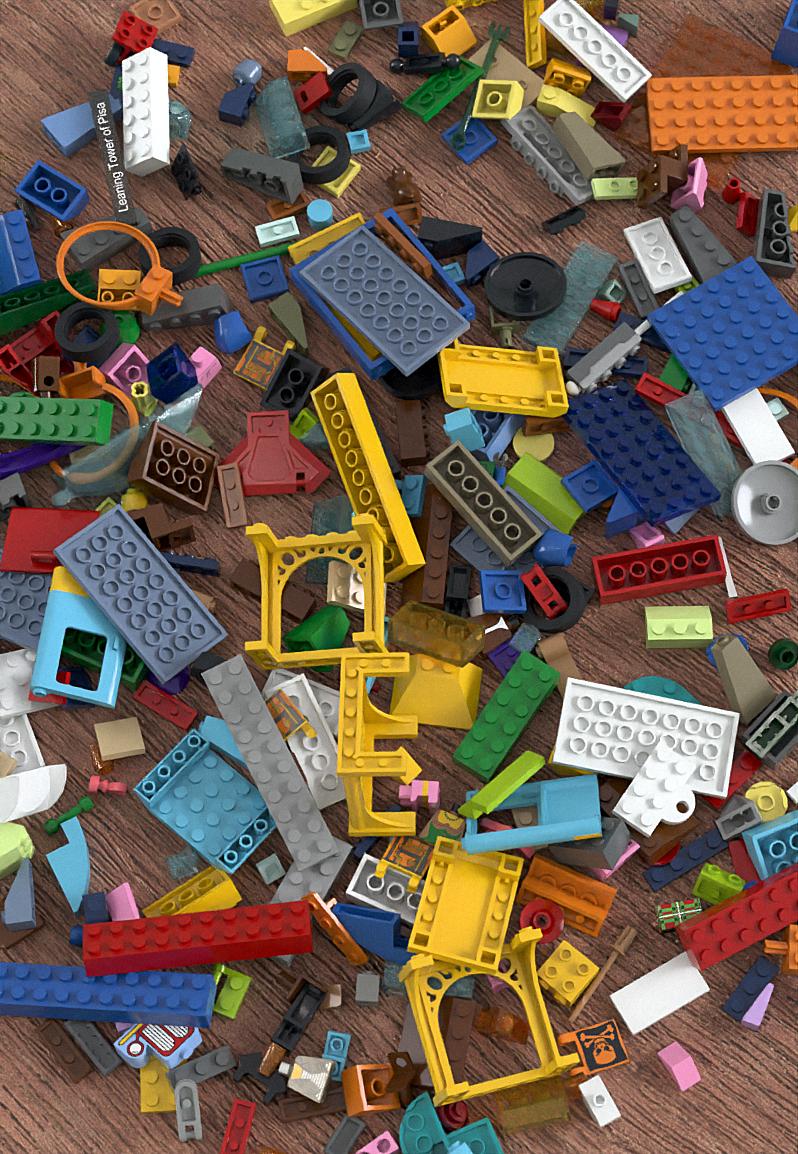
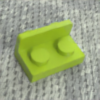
M705 863L691 894L716 905L741 892L746 881L735 874L721 870L716 865Z

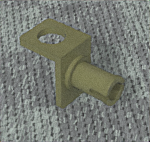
M489 306L491 336L499 335L500 348L506 349L507 343L508 349L513 350L512 334L519 333V322L494 324L493 309Z

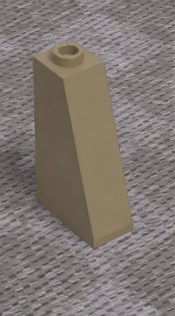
M575 111L561 113L557 116L552 129L586 181L620 174L626 160Z
M726 634L716 640V644L711 647L731 710L732 712L740 713L738 722L748 724L778 696L738 637Z

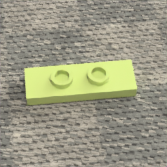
M637 177L596 178L591 181L595 200L637 198Z

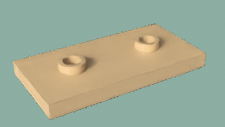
M491 38L468 59L482 68L483 73L478 77L480 80L517 81L525 90L521 109L528 105H533L537 101L543 80L494 39Z

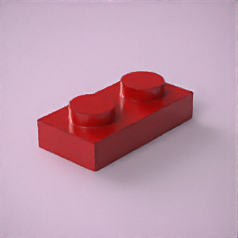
M745 191L740 193L736 229L747 237L755 236L759 199Z

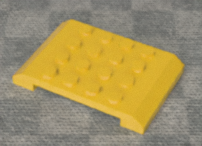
M457 338L437 353L444 399L453 408L464 409L469 407L471 410L551 418L563 415L568 411L569 405L557 348L537 346L535 352L458 344Z
M438 836L407 951L424 954L425 956L432 955L434 959L496 975L524 859L497 851L468 855L467 851H463L461 842Z

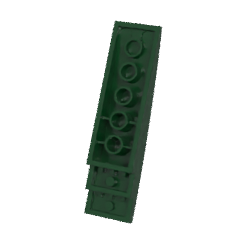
M87 269L65 275L69 284L83 296L96 289ZM59 278L0 296V336L30 324L78 298L73 296L63 286Z

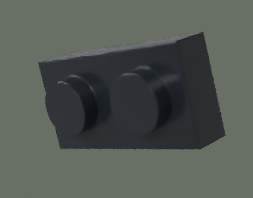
M574 206L541 224L544 231L555 235L561 233L568 226L579 224L587 216L584 209Z

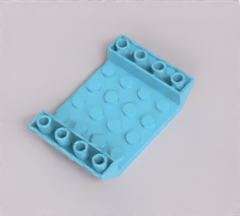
M194 728L133 789L151 814L213 867L229 874H233L277 828L260 791L210 749V742Z

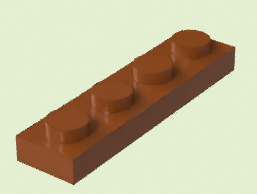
M380 212L374 215L375 225L373 227L379 236L383 235L388 245L392 249L396 248L401 258L405 262L409 261L413 270L418 275L421 274L425 279L433 275L431 263Z

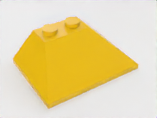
M424 654L411 655L409 676L394 677L389 715H418V724L470 730L477 717L483 669L458 658Z

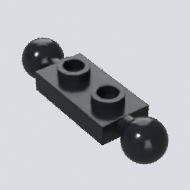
M444 52L409 55L406 58V62L399 58L393 59L390 62L389 68L394 74H401L403 71L405 75L443 72L444 66H447L449 69H457L461 64V59L455 53H451L446 57Z

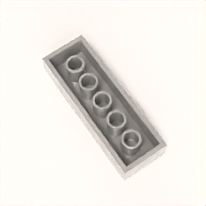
M332 836L340 852L301 872L293 861L270 904L301 901L303 895L314 891L325 903L353 855V846ZM310 912L311 926H313V924L316 921V918ZM297 954L269 958L289 968Z

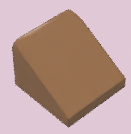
M342 985L323 986L328 992L319 1009H342Z

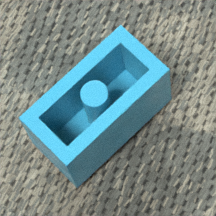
M469 407L445 415L446 424L443 427L447 437L450 436L452 444L459 440L469 452L485 447L482 430Z

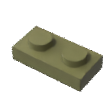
M346 20L328 48V54L345 62L364 33V28Z

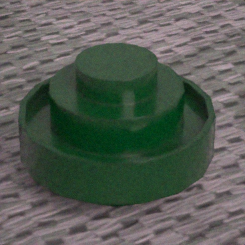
M788 638L776 640L768 651L770 663L779 670L793 668L798 663V645Z

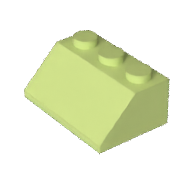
M709 606L644 607L646 648H707L712 643V617Z
M10 822L0 824V880L18 870L24 858L32 859L35 846H33L32 840L23 825Z

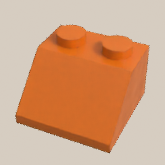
M391 1064L355 1065L341 1071L348 1117L368 1116L401 1109L398 1092L386 1093L385 1090L394 1075Z

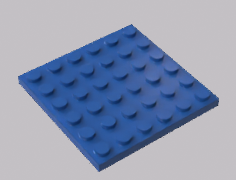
M752 256L647 315L649 323L714 412L798 365V316Z

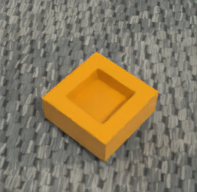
M168 65V86L177 87L180 66Z

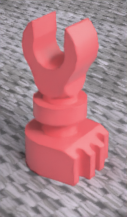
M91 775L88 793L97 794L99 789L104 793L108 791L117 795H126L127 784L109 782V780L105 779L100 781V776Z

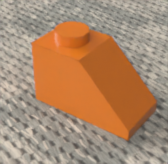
M288 50V81H308L320 71L328 78L327 67L308 50Z

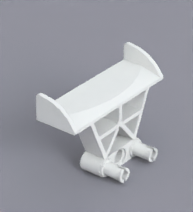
M66 765L40 766L36 769L0 778V824L50 809L58 801L64 790L67 773Z

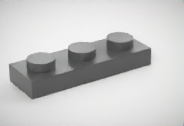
M635 259L618 265L619 274L639 318L642 320L647 319V315L659 307L638 260Z
M228 1045L167 1071L165 1076L174 1094L177 1082L182 1079H190L197 1085L233 1069L237 1065Z

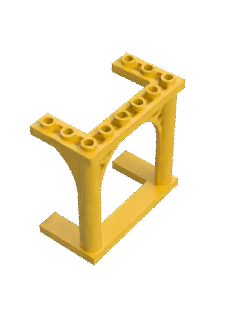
M362 513L352 517V526L355 530L348 531L346 534L331 532L324 536L309 534L302 538L288 536L285 539L278 540L268 525L255 523L253 526L246 527V536L257 550L262 590L261 641L245 642V651L261 670L341 664V654L389 653L384 646L383 546H387V536L373 515ZM362 548V555L358 559H350L354 549ZM339 550H346V553L340 554ZM304 553H306V555H305L304 557H300V558H299L298 555H297V554H304ZM283 555H292L295 559L292 565L284 564L282 561ZM322 557L336 558L350 564L359 573L364 587V632L353 633V643L356 647L281 653V596L289 576L302 564ZM364 563L365 568H360L359 564ZM279 566L286 570L285 574L280 575L281 570H279Z
M409 652L341 654L337 777H342L349 811V837L416 836V812H372L373 777L407 776V752H374V739L418 738V715L392 716L378 710L371 704L368 698L365 677L409 676Z
M532 927L519 930L518 934L514 935L515 938L509 940L510 943L503 945L499 962L502 959L509 960L510 968L506 973H500L498 968L496 975L470 968V972H466L464 966L442 960L438 961V959L432 958V955L425 957L424 954L412 956L411 960L399 972L398 978L400 983L405 982L436 1096L432 1098L435 1107L564 1074L580 1062L577 1053L560 1057L540 991L535 965V945L543 937L540 928L535 930ZM515 970L517 974L514 976L517 978V981H513L510 978ZM448 972L451 973L452 977L447 980L441 975H448ZM473 974L491 975L510 985L518 994L524 1006L541 1068L469 1086L468 1081L455 1084L438 1025V1008L447 988L458 979ZM429 977L437 978L441 982L442 988L439 990L432 989L427 984V979ZM426 992L430 995H435L436 999L434 1002H430V996L427 997Z

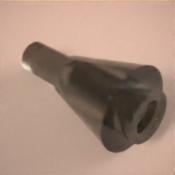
M19 196L14 207L17 210H23L24 217L31 223L34 231L40 230L42 227L36 218L34 204Z

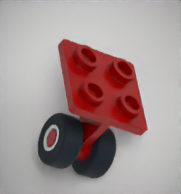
M124 10L112 36V40L115 42L110 47L104 62L111 67L115 63L122 65L123 60L152 47L158 29Z

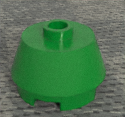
M112 310L120 329L119 341L114 349H118L123 342L134 344L141 330L139 320L127 310ZM103 321L100 324L101 336L106 329V324Z

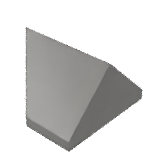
M734 793L715 822L724 841L742 836L741 832L760 825L763 819L753 800Z

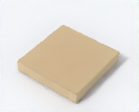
M137 717L94 724L102 761L145 753V746Z

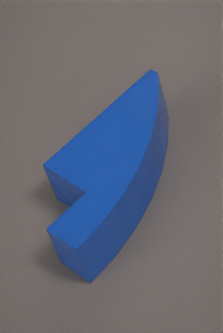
M338 902L331 910L351 937L369 951L402 965H406L412 956L418 955L407 951L410 939L401 937L400 913Z

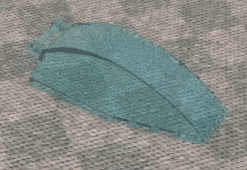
M202 384L194 385L173 398L174 405L167 404L164 406V411L161 407L156 409L157 415L155 416L153 413L148 416L149 420L147 422L144 418L140 419V426L136 424L128 430L127 428L111 437L110 441L75 464L72 465L70 463L64 467L62 472L63 478L56 473L53 474L54 481L62 490L51 497V503L59 507L66 505L71 499L76 497H98L131 487L132 485L126 483L130 464L152 422L156 420L185 435L197 410L203 391Z

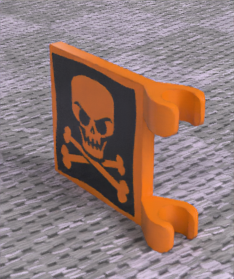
M614 1019L558 1036L557 1042L560 1047L575 1042L583 1067L570 1071L569 1076L572 1081L630 1062Z

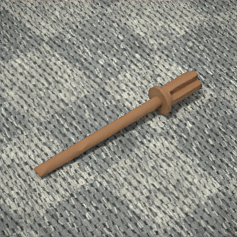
M626 925L614 945L609 946L613 952L567 1020L571 1024L575 1021L618 955L625 957L624 952L638 933L634 928Z

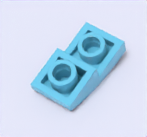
M329 1030L322 1059L336 1061L331 1079L341 1081V1071L345 1067L351 1034Z

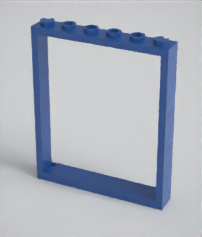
M392 208L383 212L382 215L431 263L432 272L461 305L462 308L457 310V312L468 322L476 318L473 303ZM374 219L363 224L374 236H379L373 227L375 225ZM345 235L293 266L289 271L291 281L373 381L382 375L384 376L396 366L385 356L372 362L312 287L300 277L299 271L347 236Z

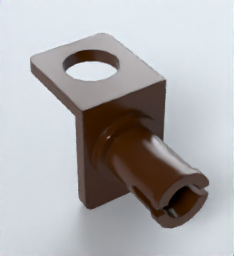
M283 970L279 975L285 978V980L278 976L276 977V983L289 990L285 999L292 1004L306 983H311L326 994L328 992L323 986L301 973L298 979H295Z
M408 1052L389 1053L387 1057L394 1075L385 1088L386 1093L398 1092L402 1104L410 1105L416 1099L410 1087V1083L416 1074ZM402 1058L407 1063V1066H399L395 1059Z

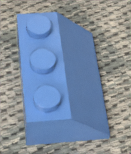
M472 410L471 413L482 430L485 447L470 451V453L477 461H493V456L497 452H499L498 457L500 458L523 424L525 415Z

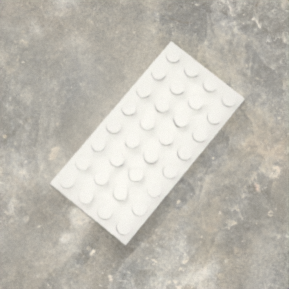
M568 677L552 763L633 780L660 741L696 766L685 782L693 793L725 799L727 797L740 713Z

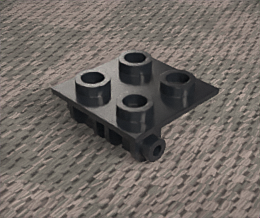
M182 143L171 165V173L177 180L179 191L187 200L190 194L198 195L201 193V185L197 180L199 175L185 144Z

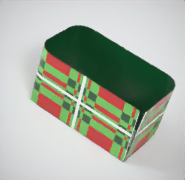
M701 898L659 905L654 909L660 934L677 932L675 929L676 925L703 912Z

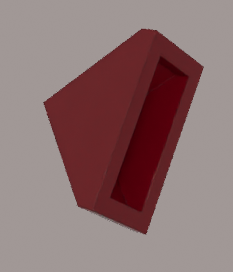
M600 101L590 117L614 133H617L625 121L631 105L630 103Z

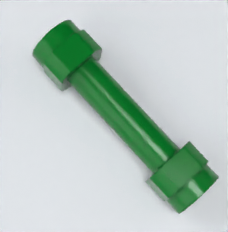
M88 795L79 799V804L55 820L51 818L43 825L50 836L60 831L61 823L74 818L82 811L86 813L94 807Z

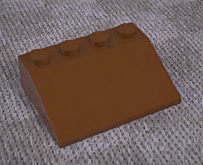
M155 420L152 422L130 464L126 483L190 516L207 512L220 454Z
M615 777L599 788L601 817L618 818L611 812L633 780ZM680 803L676 805L678 812L687 813V810ZM691 815L686 821L676 825L660 821L648 838L624 822L632 836V840L640 846L636 853L650 867L700 826Z
M430 996V1002H434L435 996ZM442 997L438 1008V1025L454 1083L459 1084L462 1083L476 1002ZM408 999L398 1052H408L416 1070L410 1087L435 1091L410 1000ZM397 1058L396 1063L399 1066H407L405 1060Z

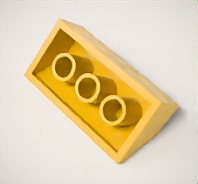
M211 865L143 909L142 912L146 918L230 909L241 901L242 898L229 876L224 871L216 869Z

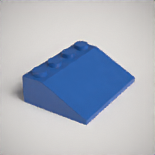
M22 209L0 215V296L42 283Z

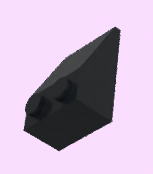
M422 216L417 238L435 260H441L467 254L470 249L482 241L483 227Z
M288 348L260 404L272 411L289 410L290 421L294 423L301 410L307 408L312 401L310 392L323 384L330 368L297 350Z

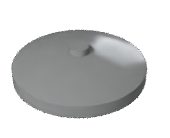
M768 460L750 466L738 477L732 489L731 510L736 524L747 537L764 545H781L798 538V469L782 461Z

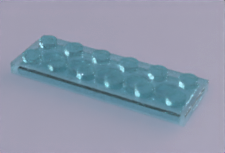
M581 240L563 270L567 281V292L563 303L549 316L532 321L523 336V340L536 347L557 348L560 358L589 310L592 300L596 298L617 263L618 257Z
M700 389L669 402L664 407L717 520L732 514V489L742 471L704 394V390Z

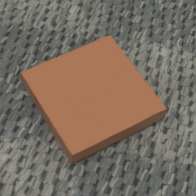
M141 0L128 7L132 15L158 29L157 35L183 21L181 14L170 0Z

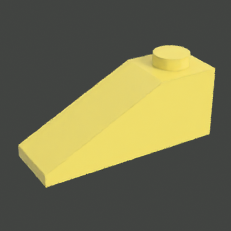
M545 84L542 85L536 109L540 114L557 118L561 113L575 111L594 129L596 121L590 116L595 107L563 89Z

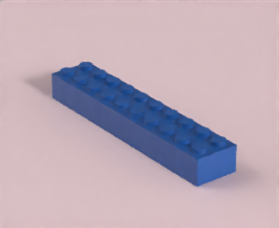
M0 962V1015L210 1028L217 989L211 974L139 971L87 977L85 967Z

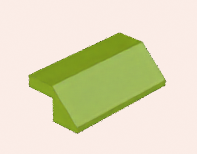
M526 452L507 473L501 488L504 489L509 485L563 534L569 535L578 519L585 516L583 510L560 483L563 477Z
M527 750L458 809V813L473 820L477 819L483 812L489 814L546 764L545 758Z

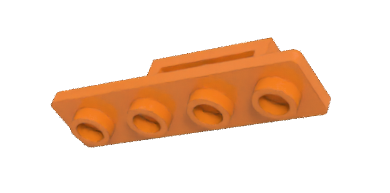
M315 891L303 895L301 901L308 900L310 912L317 919L319 925L329 934L334 944L345 954L347 960L353 966L367 963L369 958L331 912L337 904V900L333 897L324 903Z

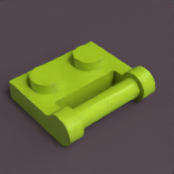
M215 963L212 968L214 970L212 975L216 986L221 975L227 976V980L216 1004L213 1006V1012L234 1021L252 978L229 969L220 963Z

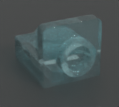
M522 623L510 641L509 646L520 653L525 650L530 654L536 643L541 640V633H539V629L534 625Z
M189 846L185 847L186 851L165 858L173 881L198 871L196 864L200 863L196 851L191 852Z

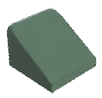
M620 13L618 27L629 31L630 35L637 37L639 15Z
M612 279L604 284L597 296L603 301L618 302V305H620L628 291L615 279Z

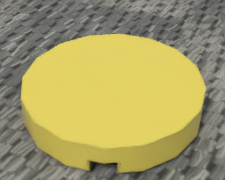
M521 427L514 435L513 450L519 458L527 452L543 463L552 455L555 441L552 433L524 437Z
M758 782L753 784L745 795V798L755 802L763 819L761 824L785 815L788 807L787 796L784 790L774 783Z

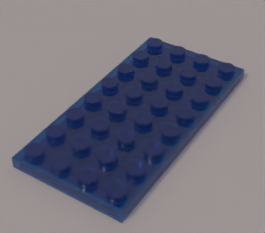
M626 379L591 391L589 394L586 393L568 400V411L561 416L651 527L720 500V492L641 397L634 392V389Z

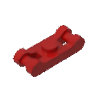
M535 564L531 567V571L527 574L524 572L519 577L548 618L553 620L559 612L566 611L568 606L539 565ZM538 576L541 581L534 586L531 580ZM555 600L557 604L550 608L548 604Z

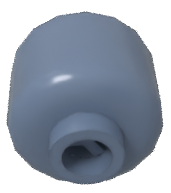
M251 59L241 61L232 71L234 83L238 87L248 83H254L255 85L262 77L260 64Z

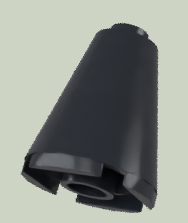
M376 78V92L369 108L357 120L347 124L353 132L367 130L402 109L398 99L395 102L393 101V93Z

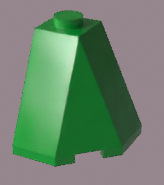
M326 606L286 633L282 640L290 653L340 649L350 622L341 606ZM334 665L310 666L309 668L315 672H330Z

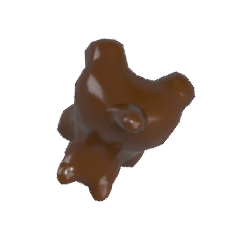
M402 166L401 168L393 169L392 176L387 178L388 185L394 190L393 205H403L411 201H419L421 203L422 196L420 195V190L418 186L412 183V176L410 172L406 171V167Z

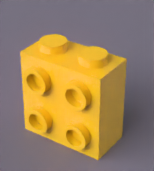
M563 940L537 971L539 987L544 991L550 990L558 1003L563 1006L567 1004L570 1007L596 977L599 967L567 941Z

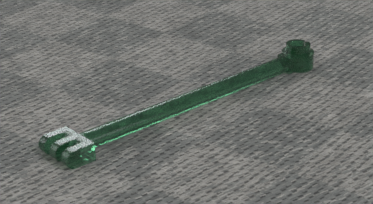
M491 22L488 36L493 38L481 67L483 73L477 78L457 133H454L450 138V146L454 150H456L455 143L457 142L461 143L458 144L457 151L464 149L466 146L465 133L472 117L479 81L486 80L500 40L507 41L511 27H506L505 32H502L503 25L499 24L498 29L494 30L496 23Z

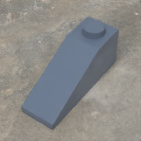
M29 858L23 859L4 902L5 911H1L3 925L6 924L9 931L36 928L33 868Z

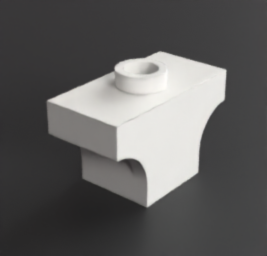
M599 1075L578 1086L585 1106L600 1128L621 1117Z

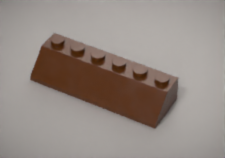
M434 484L426 486L421 517H410L411 526L426 564L403 578L400 609L443 613L453 506Z

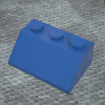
M37 160L14 190L15 193L63 222L79 216L90 201L86 188Z

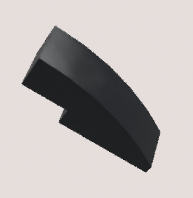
M450 565L443 629L464 631L472 566Z
M306 983L283 1017V1022L272 1036L269 1047L289 1058L310 1025L326 994Z

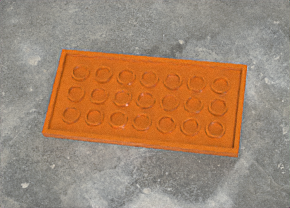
M798 75L649 78L645 83L652 154H667L679 144L688 145V153L798 151Z

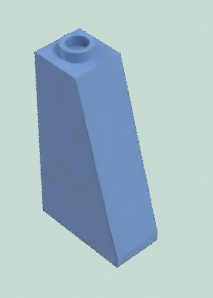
M111 94L43 118L41 125L46 135L66 157H69L107 130H103L102 127H111L123 119V104L119 99H114ZM103 103V104L105 105V107L102 108V107H101L100 105H98V104ZM102 117L104 122H108L99 124L98 119Z

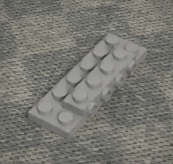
M532 104L522 108L510 120L501 119L500 123L513 136L510 141L512 148L524 156L527 165H532L537 170V175L540 179H545L549 183L550 190L553 193H558L560 197L567 195L576 206L594 198L591 181L585 180L553 131L552 126Z

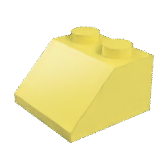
M480 80L472 117L510 120L521 110L525 90L517 81Z

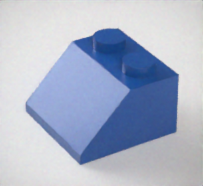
M621 484L606 520L605 538L628 531L636 527L638 521L642 522L647 502L644 501L645 493Z

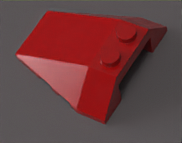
M57 310L42 319L36 327L10 345L7 344L0 349L1 370L32 393L31 360L39 356L60 357L59 378L75 372L74 367L60 356L62 351L54 333L56 321L60 316ZM70 331V333H69V341L71 342V341L73 340V338H72V336H71V331ZM44 379V384L48 386V382ZM58 391L52 393V398H60ZM34 393L40 398V393Z

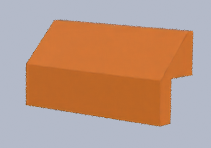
M536 853L515 901L527 905L536 899L551 900L561 908L565 924L597 938L611 908L617 889Z

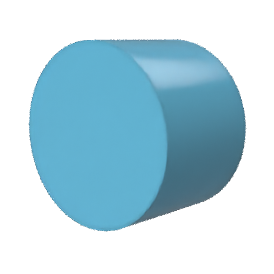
M317 199L308 205L307 216L309 225L316 230H324L331 226L333 211L329 202Z

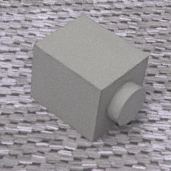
M363 971L362 974H357L356 1005L378 1007L380 975H376L372 971Z

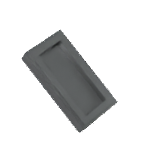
M346 1113L324 1148L323 1153L349 1154L365 1129L366 1123L356 1117H348V1113Z

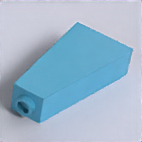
M206 715L205 721H201L198 733L210 742L212 749L249 771L225 721Z

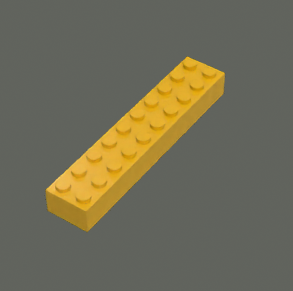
M336 373L310 392L355 516L362 513L373 515L387 536V546H383L384 583L398 582L426 563L355 373Z

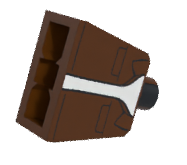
M39 356L31 360L33 393H40V398H52V393L59 391L60 357ZM44 379L48 382V386L44 384Z
M485 613L466 619V628L483 661L488 659V655L512 639L510 631L520 627L515 615L504 620L501 613Z

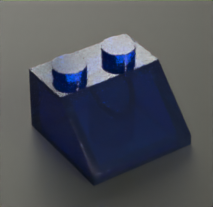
M176 342L145 365L151 395L167 406L198 384L194 365Z

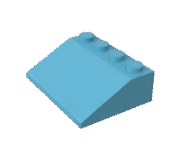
M798 810L741 832L747 852L761 881L798 862Z

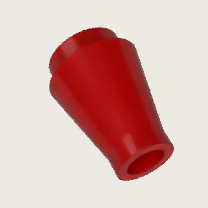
M737 178L729 179L728 184L722 191V198L728 204L739 202L740 193L742 192L740 181Z
M593 299L590 304V311L611 322L617 321L622 311V306L618 305V302Z

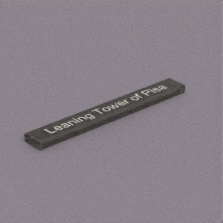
M107 88L88 92L116 222L133 227L138 226Z

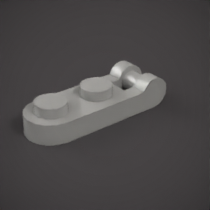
M182 1079L177 1082L174 1091L180 1142H185L191 1138L203 1140L197 1086L190 1079ZM194 1125V1129L186 1130V1126Z

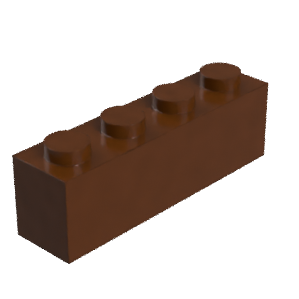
M242 558L229 578L230 586L261 603L260 566L252 560L246 561ZM287 580L281 596V615L297 624H301L311 616L316 608V599L309 591H301L296 588L295 584Z

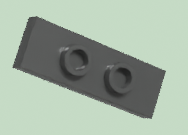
M69 1019L64 1023V1026L104 1077L123 1064L91 1021Z

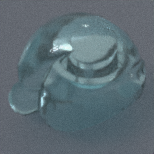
M169 102V139L181 138L186 140L189 137L192 123L191 113L181 102Z

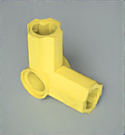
M155 375L148 384L143 381L135 382L130 387L132 396L130 400L138 412L148 417L156 408L157 401L170 388V385L160 375Z

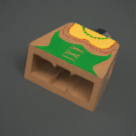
M452 803L448 812L438 809L418 838L433 845L436 844L438 836L461 842V838L464 837L466 830V821L461 819V814L458 813V809L461 806Z

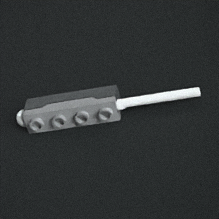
M679 291V292H678L674 297H672L667 303H669V302L673 301L674 299L680 297V296L683 295L684 293H683L682 291ZM645 320L635 330L626 322H623L570 368L564 378V381L567 383L565 387L567 393L570 395L578 394L580 397L586 393L591 394L596 389L598 382L601 380L604 382L610 377L613 368L619 369L622 367L628 355L634 356L641 347L639 345L642 340L640 335L652 326L649 321Z

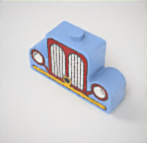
M134 1024L114 1043V1047L118 1055L134 1068H141L147 1065L152 1054L166 1068L172 1070L183 1059L191 1056L193 1050L202 1042V1038L197 1027Z

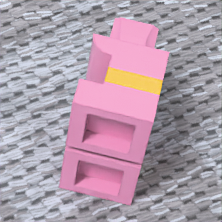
M412 780V786L400 785V806L412 807V812H417L419 807H428L430 814H435L440 805L439 781Z

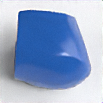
M238 310L219 317L213 323L216 345L225 355L238 351L252 340L250 330L244 325Z
M548 528L535 545L533 556L536 561L543 565L567 567L572 562L578 545L572 544V536Z

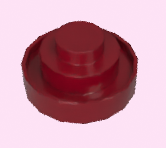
M462 1100L438 1106V1117L442 1125L452 1131L459 1130L467 1124L469 1113Z

